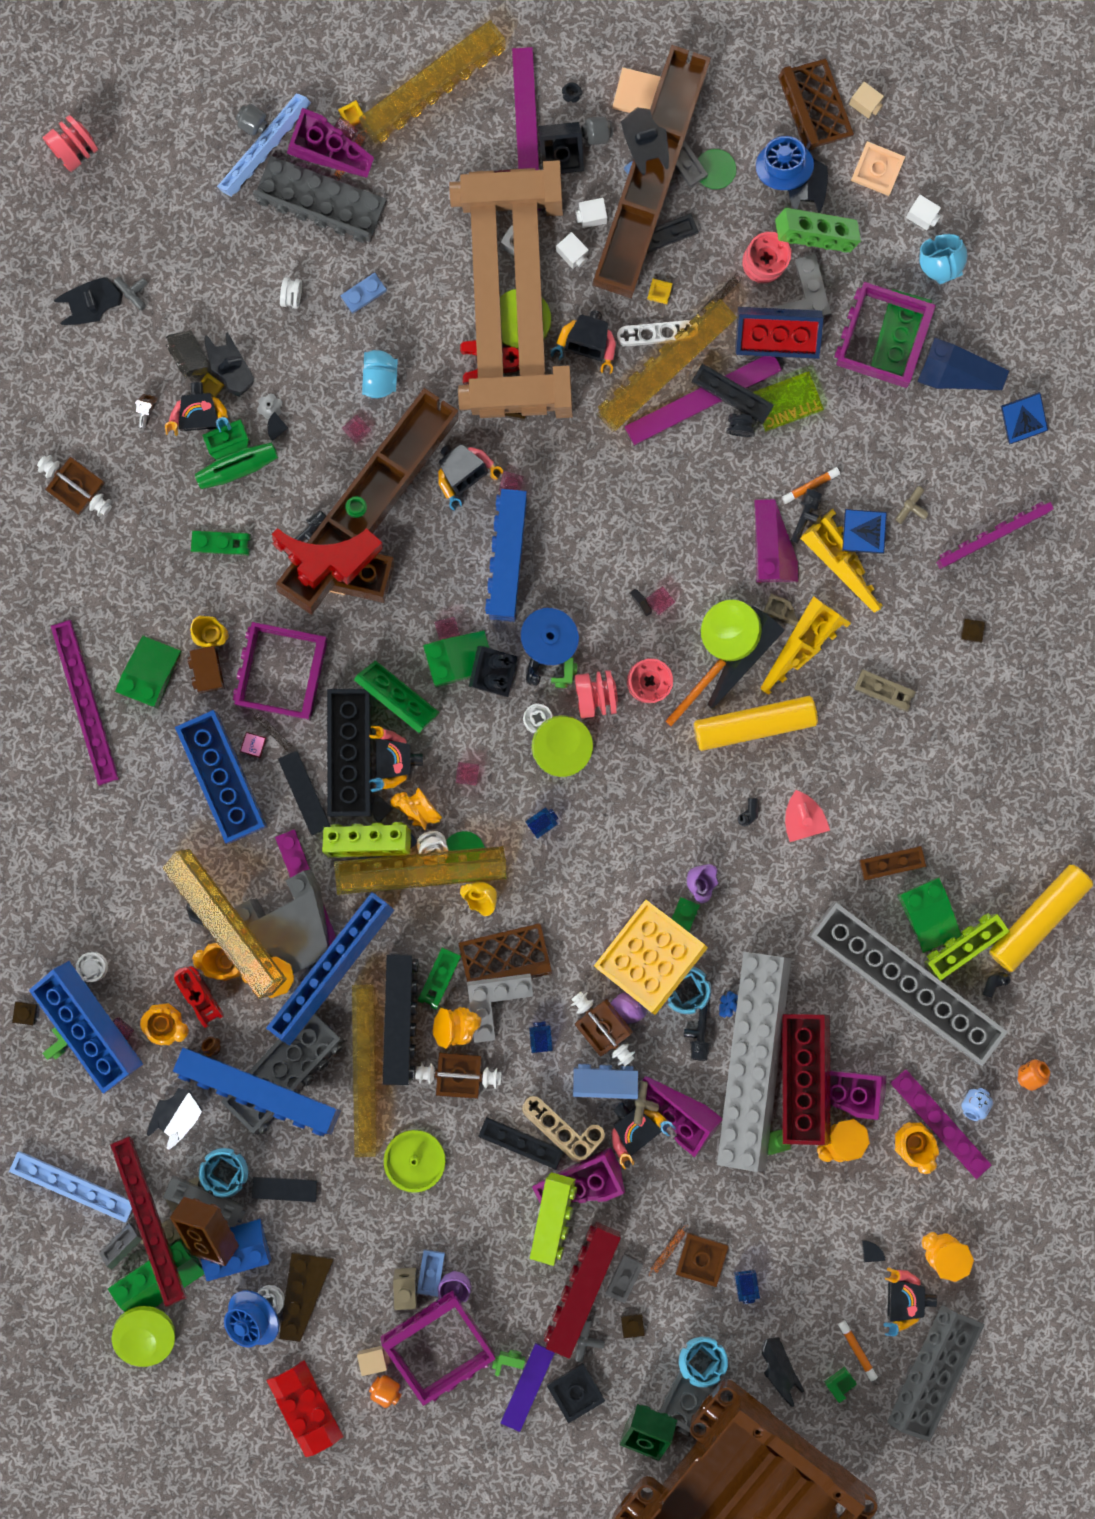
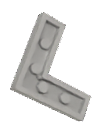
M816 254L795 259L805 299L771 308L822 310L823 317L831 315Z
M530 974L467 982L470 1012L477 1013L482 1020L480 1028L473 1034L474 1043L495 1040L491 1002L533 997Z

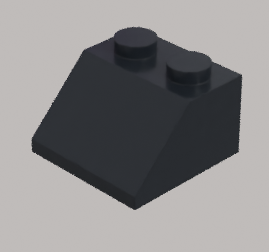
M579 122L538 126L542 170L543 161L560 160L561 174L584 171L582 134Z

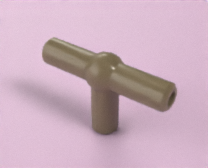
M917 486L911 497L905 501L904 507L895 519L896 522L902 524L910 511L923 520L928 517L929 513L916 505L924 492V488Z
M644 1081L639 1083L638 1099L635 1100L634 1124L637 1125L642 1124L644 1109L655 1112L659 1110V1104L646 1100L648 1083Z

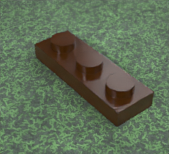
M922 846L859 860L863 881L926 867Z

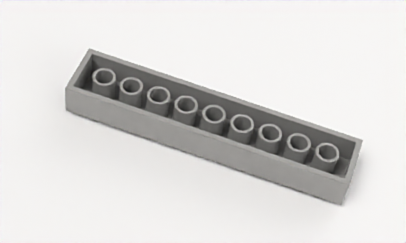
M837 902L831 904L808 935V937L978 1065L983 1066L1007 1034V1031Z
M743 952L717 1165L753 1172L766 1170L783 1032V1014H785L792 958Z

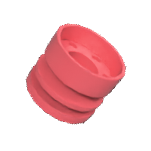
M69 115L65 119L71 126L70 128L61 121L59 123L63 131L61 135L52 129L42 138L57 158L62 159L65 163L63 165L72 172L82 164L77 156L79 153L88 159L90 155L85 148L88 147L93 153L97 152L98 148L85 127Z
M776 232L758 234L750 242L743 255L742 266L745 274L757 283L767 284L775 281L781 276L791 260L789 243L779 241ZM762 257H765V260H769V262L765 264V261H761Z
M645 659L637 662L630 669L627 675V687L629 693L636 700L643 703H655L669 695L673 687V676L670 668L664 662L658 659ZM652 676L654 685L645 686L646 681L644 678Z
M610 670L605 671L604 681L601 679L600 672L596 673V682H591L589 673L575 675L581 719L594 717L595 707H600L603 716L606 715L605 706L607 705L610 707L611 714L617 713V689Z

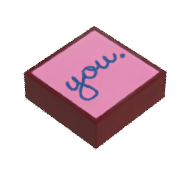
M246 732L240 752L261 758L267 738Z

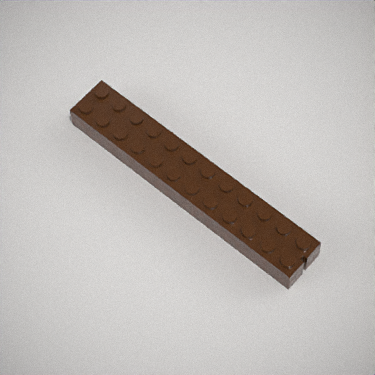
M671 45L650 108L655 123L659 127L666 129L669 168L666 170L659 158L646 161V173L643 176L633 159L592 286L631 299L711 60L710 57L693 52L691 62L687 63L689 50Z
M423 388L307 543L315 545L340 543L357 536L366 528L373 534L456 424L459 410L442 401L439 411L440 398ZM356 496L363 498L367 504L366 513L359 518L351 517L346 512V502ZM291 563L276 582L277 592L312 615L336 584L337 580L332 576L331 571L313 589L310 585L305 586L298 579L297 568L300 565L296 566Z

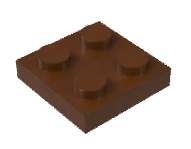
M687 1232L675 1275L717 1287L728 1244Z

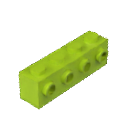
M394 822L392 825L372 823V826L355 823L348 827L332 824L331 827H324L322 852L328 858L410 855L411 830L401 822Z
M985 914L978 919L979 924L974 927L970 925L962 930V936L957 939L953 937L945 942V948L939 952L936 949L926 956L928 960L924 964L931 974L941 981L1010 931L998 914Z
M552 1172L546 1178L529 1259L552 1266L558 1260H562L565 1247H562L563 1240H566L569 1227H566V1224L573 1212V1207H570L571 1200L575 1199L577 1187H574L576 1179Z

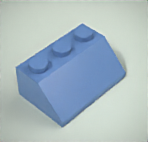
M578 1064V1068H574L573 1097L638 1099V1071L633 1070V1066L621 1065V1069H612V1065H599V1068H591V1064Z

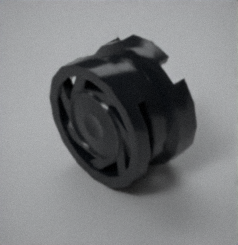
M730 414L728 416L729 428L726 429L727 434L747 438L755 436L754 426L757 424L756 417L752 419V416L746 414Z

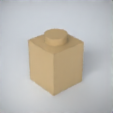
M863 82L852 96L849 105L869 119L872 114L877 115L883 107L881 102L884 96L866 82Z
M382 1346L361 1350L357 1354L361 1376L387 1371L388 1364L391 1363V1358Z

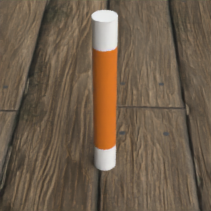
M836 467L782 496L784 503L787 504L806 493L807 488L813 490L840 475L838 468Z
M847 1322L839 1323L838 1326L870 1381L876 1380L878 1376Z

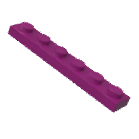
M1040 502L1031 507L1033 511L1027 514L1023 511L1013 517L1014 521L1008 524L1004 521L996 525L995 531L991 533L985 531L977 535L978 540L972 543L969 540L958 545L959 550L953 553L951 550L939 555L941 559L936 562L939 569L1054 510L1051 502L1045 505L1043 502Z
M295 829L275 837L290 878L302 871L310 870ZM323 903L329 944L331 945L336 939V934Z
M906 1069L890 1082L894 1089L975 1179H978L992 1166Z

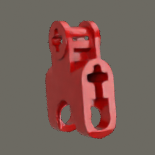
M476 340L462 342L460 344V352L463 355L472 354L477 356ZM515 347L502 348L503 373H513L520 370L519 350ZM511 356L515 358L514 363L509 361ZM478 368L463 375L462 382L464 385H469V379L478 378Z
M183 967L175 972V983L186 1001L193 1007L198 1020L204 1028H207L209 1022L213 1019L224 1017L220 1006L212 997L210 989L195 967ZM186 973H188L191 978L189 982H187V980L185 979ZM197 992H200L201 995H200L199 998L197 999V998L195 997V995L198 994Z

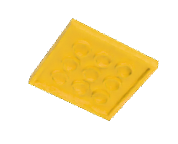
M645 900L595 963L594 967L656 1015L708 947L649 901Z

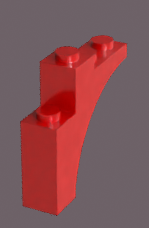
M278 528L272 533L274 541L272 544L280 552L284 550L294 565H300L297 568L298 579L305 586L310 585L313 589L331 571L332 576L337 581H343L348 585L383 549L382 542L367 528L349 540L328 545H315L298 541L286 535Z

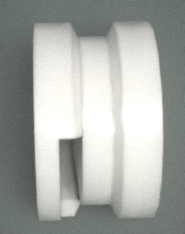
M284 277L280 293V306L287 307L289 305L294 309L299 308L302 280L295 279L293 281L288 277Z
M533 704L524 712V725L527 730L535 733L544 721L552 718V713L545 705Z
M425 832L417 839L419 856L423 862L436 864L447 857L448 847L445 836L441 832Z
M86 953L78 959L76 971L84 981L96 982L105 977L108 971V963L106 958L99 953Z
M266 1285L257 1292L272 1305L276 1314L282 1310L285 1296L279 1287Z

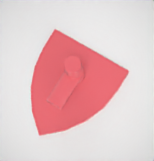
M795 790L789 800L785 816L789 841L792 842L830 831L827 819L819 805L808 795Z

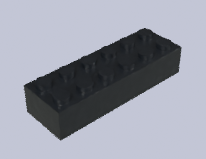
M327 689L328 817H372V782H369L372 779V738L369 737V735H372L371 694L365 689Z
M415 954L386 955L383 1085H409L411 1080L415 1079V1066H411L412 1059L416 1057V1044H412V1037L416 1036L417 1023H413V1015L417 1014V1002H413V995L418 992V980H414V972H418L419 961L415 959Z

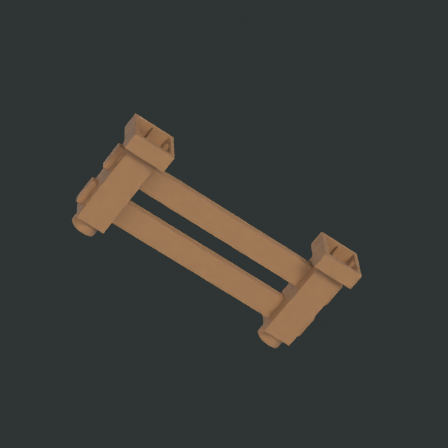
M560 160L543 161V170H536L535 168L510 169L511 172L494 173V170L476 171L460 175V181L449 182L451 207H462L463 213H471L478 378L469 379V385H458L460 411L471 410L472 415H480V418L505 417V413H522V416L547 415V411H555L556 418H573L570 365L553 366V374L545 375L538 209L546 208V216H563ZM512 210L520 368V376L503 377L496 211Z

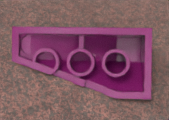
M305 108L301 109L287 154L308 162L367 178L374 157L357 143L347 138L341 130L336 129L322 115Z
M754 500L756 583L798 582V560L776 500Z
M830 1070V1104L858 1118L879 1120L885 1100L887 1076Z
M645 1076L642 1081L648 1083L646 1100L659 1104L658 1111L676 1127V1130L673 1129L677 1134L674 1137L675 1141L693 1157H696L716 1132L723 1118L707 1105Z
M611 1147L556 1173L576 1179L574 1187H577L575 1199L571 1200V1202H605L625 1193L621 1166ZM545 1180L532 1186L540 1204Z

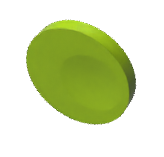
M516 289L500 297L501 333L503 345L515 347L519 350ZM542 298L543 338L545 339L551 326V312L548 304Z
M725 600L719 602L706 613L702 621V642L712 655L721 660H740L748 656L758 645L762 630L761 621L756 611L742 601Z
M565 715L555 716L544 721L538 727L532 739V754L536 763L545 772L557 777H567L581 771L589 762L593 751L592 736L588 728L579 720Z
M422 1130L404 1131L394 1137L386 1148L384 1154L386 1175L397 1188L403 1191L416 1193L428 1190L439 1181L444 1172L446 1162L444 1149L440 1142L428 1132Z
M150 1306L134 1307L124 1312L115 1322L112 1332L114 1351L123 1361L130 1365L148 1367L158 1364L173 1349L175 1342L174 1325L171 1319L157 1308Z

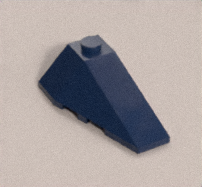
M934 338L930 344L917 382L936 389L1003 390L1009 370L954 344Z

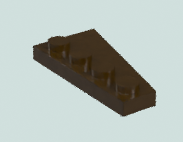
M291 1253L279 1339L301 1341L334 1258Z

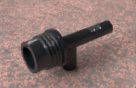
M807 488L801 502H799V504L804 506V509L790 541L798 544L807 521L816 524L821 522V516L813 514L811 511L812 509L819 510L818 506L823 494Z
M319 510L312 517L307 518L306 521L309 526L295 539L302 542L306 539L309 540L326 518V515Z
M708 1005L703 1009H699L698 1029H684V1037L697 1038L696 1041L690 1042L692 1060H708L709 1047L711 1046L710 1043L705 1042Z

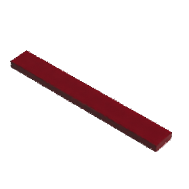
M126 1137L110 1144L165 1307L187 1299L134 1142L132 1137Z

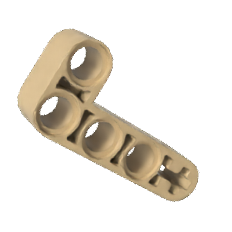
M529 1097L522 1106L523 1114L575 1162L584 1161L604 1139V1130L599 1125H591L579 1136L538 1097ZM535 1103L537 1105L536 1110L529 1111L530 1105ZM543 1110L544 1113L537 1119L536 1117ZM544 1117L552 1118L554 1122L552 1127H546L543 1124ZM593 1130L598 1133V1141H592L589 1138V1131ZM559 1132H566L569 1135V1141H561L559 1139ZM576 1146H581L584 1149V1156L579 1157L575 1154L574 1149Z

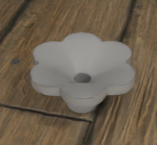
M268 394L266 397L259 398L257 411L259 414L264 415L265 419H269L274 412L278 416L281 414L282 401L276 398L274 394Z

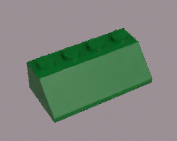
M182 1238L170 1245L177 1270L185 1288L204 1275L203 1267L197 1257L190 1254ZM150 1260L108 1288L111 1296L124 1312L139 1306L155 1308L164 1302Z

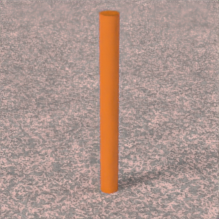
M719 659L667 718L665 722L672 727L726 665L723 660Z

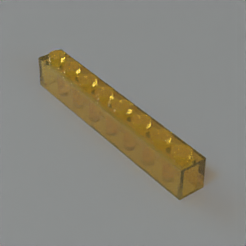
M491 20L487 21L360 116L359 122L361 127L374 143L385 141L390 136L389 133L395 128L399 130L404 127L406 120L420 115L423 111L422 108L428 104L433 105L436 103L442 93L452 91L458 81L468 79L472 75V71L477 67L479 69L484 67L490 57L500 55L506 46L504 36Z
M722 299L716 302L714 300L709 302L704 307L706 312L701 316L699 314L694 316L689 321L691 326L686 330L683 328L674 335L676 340L671 344L665 343L658 350L660 354L655 359L653 356L650 357L643 364L645 368L640 373L635 371L628 378L630 382L625 387L620 385L613 392L615 396L610 401L605 399L598 406L599 411L596 415L612 432L621 427L737 319L736 315Z
M504 846L334 862L337 895L506 879Z
M190 849L176 851L162 867L168 878L189 903L193 912L203 922L204 927L215 938L216 943L223 949L228 959L238 969L240 975L252 988L253 993L259 999L273 995L287 978Z
M353 984L354 1157H376L378 1146L375 984Z

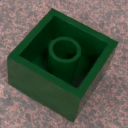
M637 1404L626 1421L619 1445L660 1461L672 1442L677 1420L666 1413H659L646 1405Z

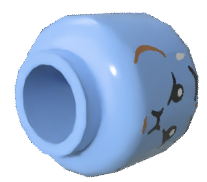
M978 1088V1090L971 1089L961 1104L964 1111L963 1114L973 1121L985 1119L993 1106V1100L987 1090L983 1088Z

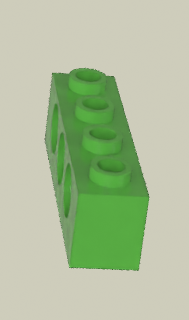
M786 207L775 219L778 240L790 244L795 243L808 247L813 246L826 250L831 249L850 253L861 242L858 221L855 219Z

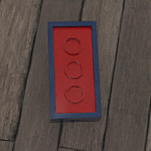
M738 307L735 338L736 355L820 359L824 319L822 310Z

